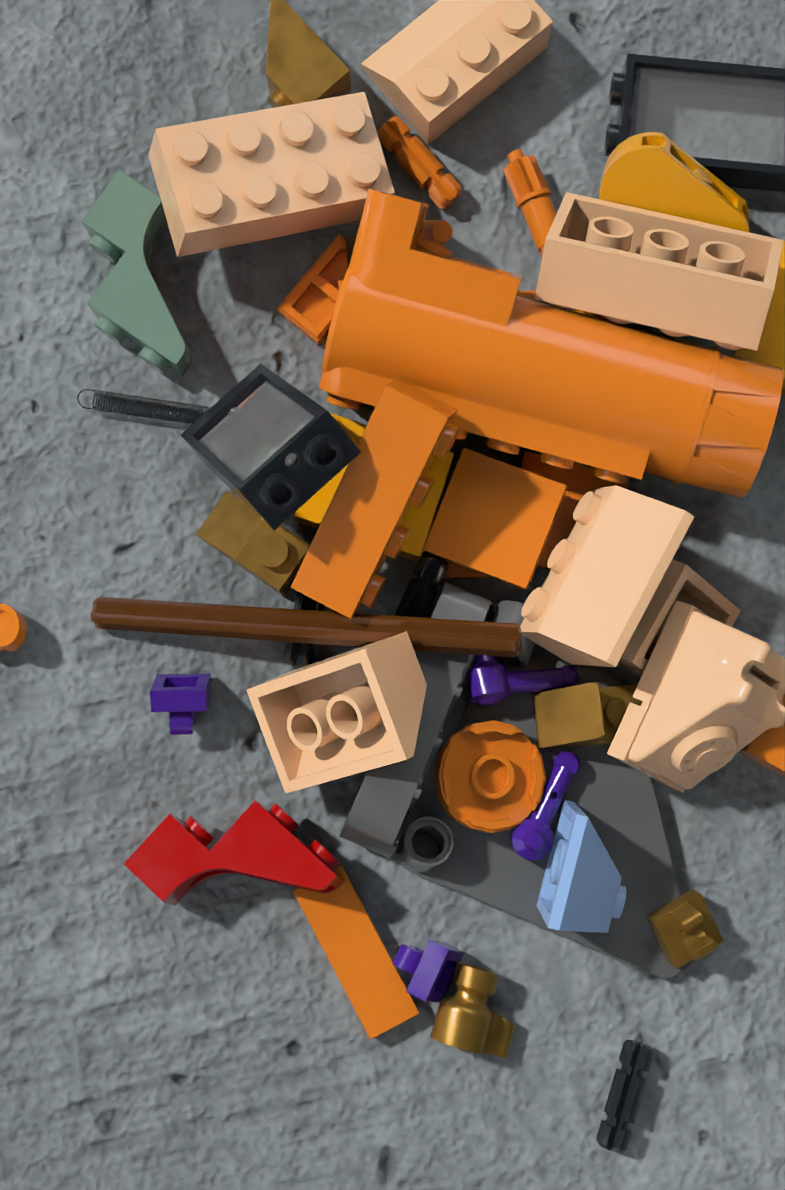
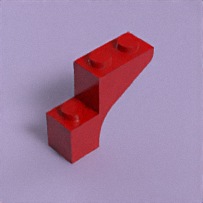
M254 801L212 848L209 844L215 837L195 818L190 816L183 822L181 819L168 814L124 863L161 901L175 906L195 886L221 874H240L322 894H329L335 891L344 881L333 870L340 863L334 855L316 839L309 847L293 833L299 824L278 804L274 803L267 810L257 801Z

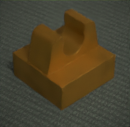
M691 889L646 915L668 963L677 969L692 960L701 959L718 948L717 945L724 942L702 894L696 890Z

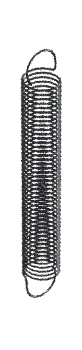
M84 389L79 392L80 394L85 390L95 391L93 407H83L85 409L101 410V412L109 411V413L114 412L115 414L117 412L120 415L125 413L128 416L133 414L136 417L141 415V418H148L149 416V419H156L157 417V420L165 419V421L170 420L171 422L173 420L176 423L181 421L184 424L189 422V425L193 424L195 420L197 421L203 415V408H205L204 413L206 408L207 411L209 410V407H205V405L202 406V410L200 405H194L193 409V405L189 403L186 404L185 408V404L181 402L162 400L161 404V400L156 398L153 403V399H149V397L146 398V401L141 396L137 400V397L133 395L114 393L113 396V393H109V391L106 392V395L101 390L98 391V394L96 390ZM98 395H99L98 407H97V409H96L97 398H98Z

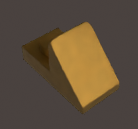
M590 682L534 694L533 705L538 750L611 744L629 703L631 702L639 706L642 704V702L633 698L638 685L599 687L598 682Z

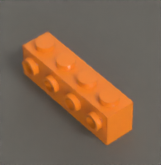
M399 379L385 385L357 445L361 453L348 464L291 588L350 619L363 605L372 608L386 581V578L379 575L386 557L388 556L395 560L409 535L410 529L402 526L411 507L417 510L422 507L433 486L434 479L426 475L435 456L444 460L457 437L459 428L451 424L458 409Z

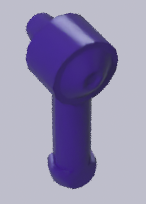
M475 655L474 665L466 672L469 701L484 706H492L508 698L512 693L547 691L575 686L579 683V673L572 665H565L561 668L507 672L506 667L495 662L493 656Z
M572 751L560 752L553 760L555 766L544 786L542 800L536 809L532 811L529 818H525L522 820L524 822L511 829L509 836L510 845L514 852L524 859L531 861L540 860L547 856L552 849L554 838L550 825L574 775H578L581 768L579 756Z

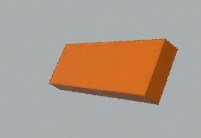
M340 864L333 870L344 881L335 891L329 894H322L296 888L293 890V893L371 1040L419 1014V1009L411 994L406 992L407 986L397 967L393 965V960L343 865Z

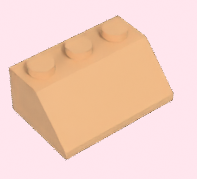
M439 0L363 61L361 69L425 143L429 145L547 49L553 21L535 0Z
M617 485L597 488L587 492L574 510L573 519L576 523L568 538L561 540L549 556L547 567L550 571L541 588L538 587L532 591L522 607L521 616L524 617L520 625L522 635L571 665L616 667L695 516L680 508Z
M406 631L287 672L246 691L286 794L413 757L427 683Z

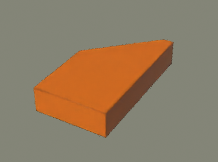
M339 234L276 308L280 316L317 346L320 345L329 333L335 305L348 269L344 237Z

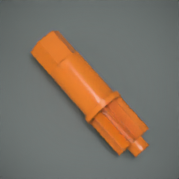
M517 149L507 155L510 163L506 164L507 167L502 170L516 201L515 205L517 209L521 210L542 259L545 240L557 212L550 198V188L546 185L535 156H524L522 149Z

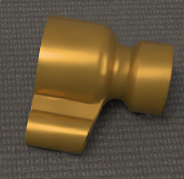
M457 962L452 978L455 991L452 996L442 999L439 1003L430 1037L462 1050L507 1058L516 1025L491 1011L486 1004L487 998L495 994L500 974L467 963Z

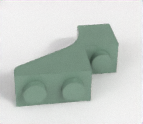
M118 170L81 221L92 238L88 244L97 253L113 263L120 257V260L88 302V306L98 318L94 326L118 344H121L125 338L142 349L138 356L158 372L165 374L170 368L183 377L191 365L192 357L155 283L151 270L153 246L160 230L167 221L162 202L158 195L121 170Z

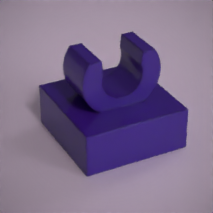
M211 673L156 675L150 689L151 712H169L170 735L193 734V725H196V711H207L212 695Z
M429 940L425 951L413 945L409 947L401 944L393 965L413 974L406 990L407 993L425 1002L440 1003L451 984L456 964L461 961L465 952L448 943Z

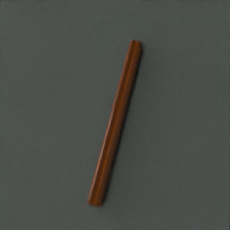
M114 597L96 598L93 601L91 621L95 624V627L109 630L362 647L407 631L415 651L516 657L520 654L522 647V630L520 625L516 623L355 613L350 619L338 612Z

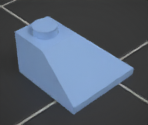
M563 799L553 837L554 843L549 853L536 906L547 927L550 929L608 933L611 919H619L623 912L626 900V886L620 885L622 877L588 816L575 802Z

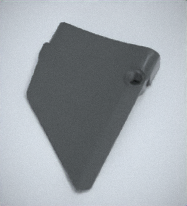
M445 582L430 618L516 623L521 625L524 617L521 616L524 604L504 600L496 605L491 600ZM523 635L522 647L518 656H493L494 661L506 667L507 672L561 668L565 665H571ZM416 651L415 654L427 683L414 756L404 761L365 772L339 837L400 862L412 874L421 876L659 978L670 979L687 969L691 961L678 969L668 963L646 915L679 897L669 847L651 777L608 755L607 752L611 744L539 750L544 763L545 784L555 766L553 760L560 752L572 751L579 756L581 761L580 772L578 775H574L563 799L575 802L588 816L622 877L620 885L626 886V900L623 912L619 919H611L608 933L558 931L548 928L536 904L549 853L540 860H527L514 852L510 845L509 836L511 829L486 833L465 828L447 814L437 797L434 781L438 753L452 734L468 724L495 720L514 725L525 734L523 735L528 737L530 742L535 744L538 749L533 695L545 691L512 693L508 698L492 706L472 703L469 701L466 672L474 665L475 655ZM572 665L579 673L578 685L598 682L599 687L623 686L619 681L594 666ZM561 802V804H560V806H559V808H558V810H557V812H556V815H555V817H554V819H553V821H552V823H551V825H550V829H551V831L553 832V837H554V833H555V829H556V825H557V821H558V817H559V813H560V809H561L562 802ZM418 834H426L432 837L437 843V857L426 859L417 855L412 847V837Z

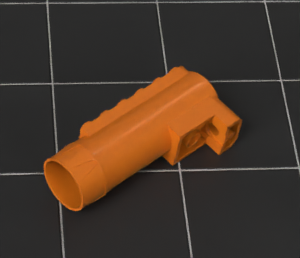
M368 189L352 257L335 305L324 351L322 374L318 388L328 393L326 399L328 403L353 410H358L359 405L364 403L376 406L385 385L399 379L458 409L451 424L459 428L456 439H465L468 432L488 437L487 446L511 454H519L520 447L532 449L542 454L540 459L542 462L565 469H572L574 461L590 465L595 468V476L619 484H626L628 476L642 480L643 473L645 472L669 480L672 484L679 485L682 482L743 499L748 494L762 464L777 416L783 385L782 368L724 353L716 346L708 347L673 339L517 296L522 279L521 275L418 247L429 204Z

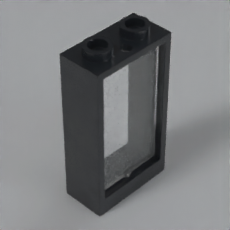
M627 54L622 72H613L609 105L618 106L617 122L607 126L604 156L609 157L612 151L629 137L640 133L658 132L665 134L728 187L785 192L784 68Z
M261 363L181 434V437L210 470L274 531L361 453L325 408Z

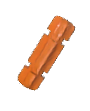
M392 117L378 130L379 141L390 153L396 152L397 157L395 159L422 189H429L428 196L440 209H446L451 206L461 195V185L450 173H443L442 169L444 166L417 136L411 137V129L400 117Z

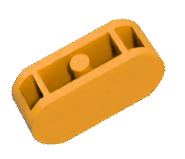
M646 132L629 137L621 142L608 157L600 185V200L750 233L749 210L746 201L665 134Z

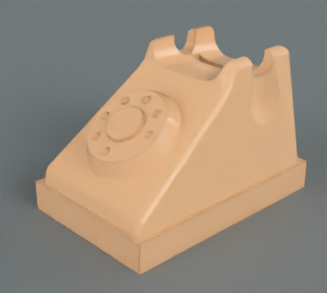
M676 600L633 695V698L642 702V704L639 706L631 702L629 703L607 754L672 789L684 793L685 789H692L708 775L724 767L733 759L736 753L770 728H778L784 725L785 707L782 699L785 694V659L771 650L767 642L717 621L693 605Z

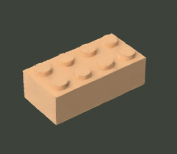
M365 92L155 129L148 155L177 257L361 221L368 189L393 195L395 193Z
M566 192L545 240L534 300L547 302L554 307L568 311L582 310L603 315L607 320L618 324L634 322L656 327L661 332L670 336L683 337L690 335L712 340L717 345L726 349L738 350L747 348L757 351L775 288L784 240Z

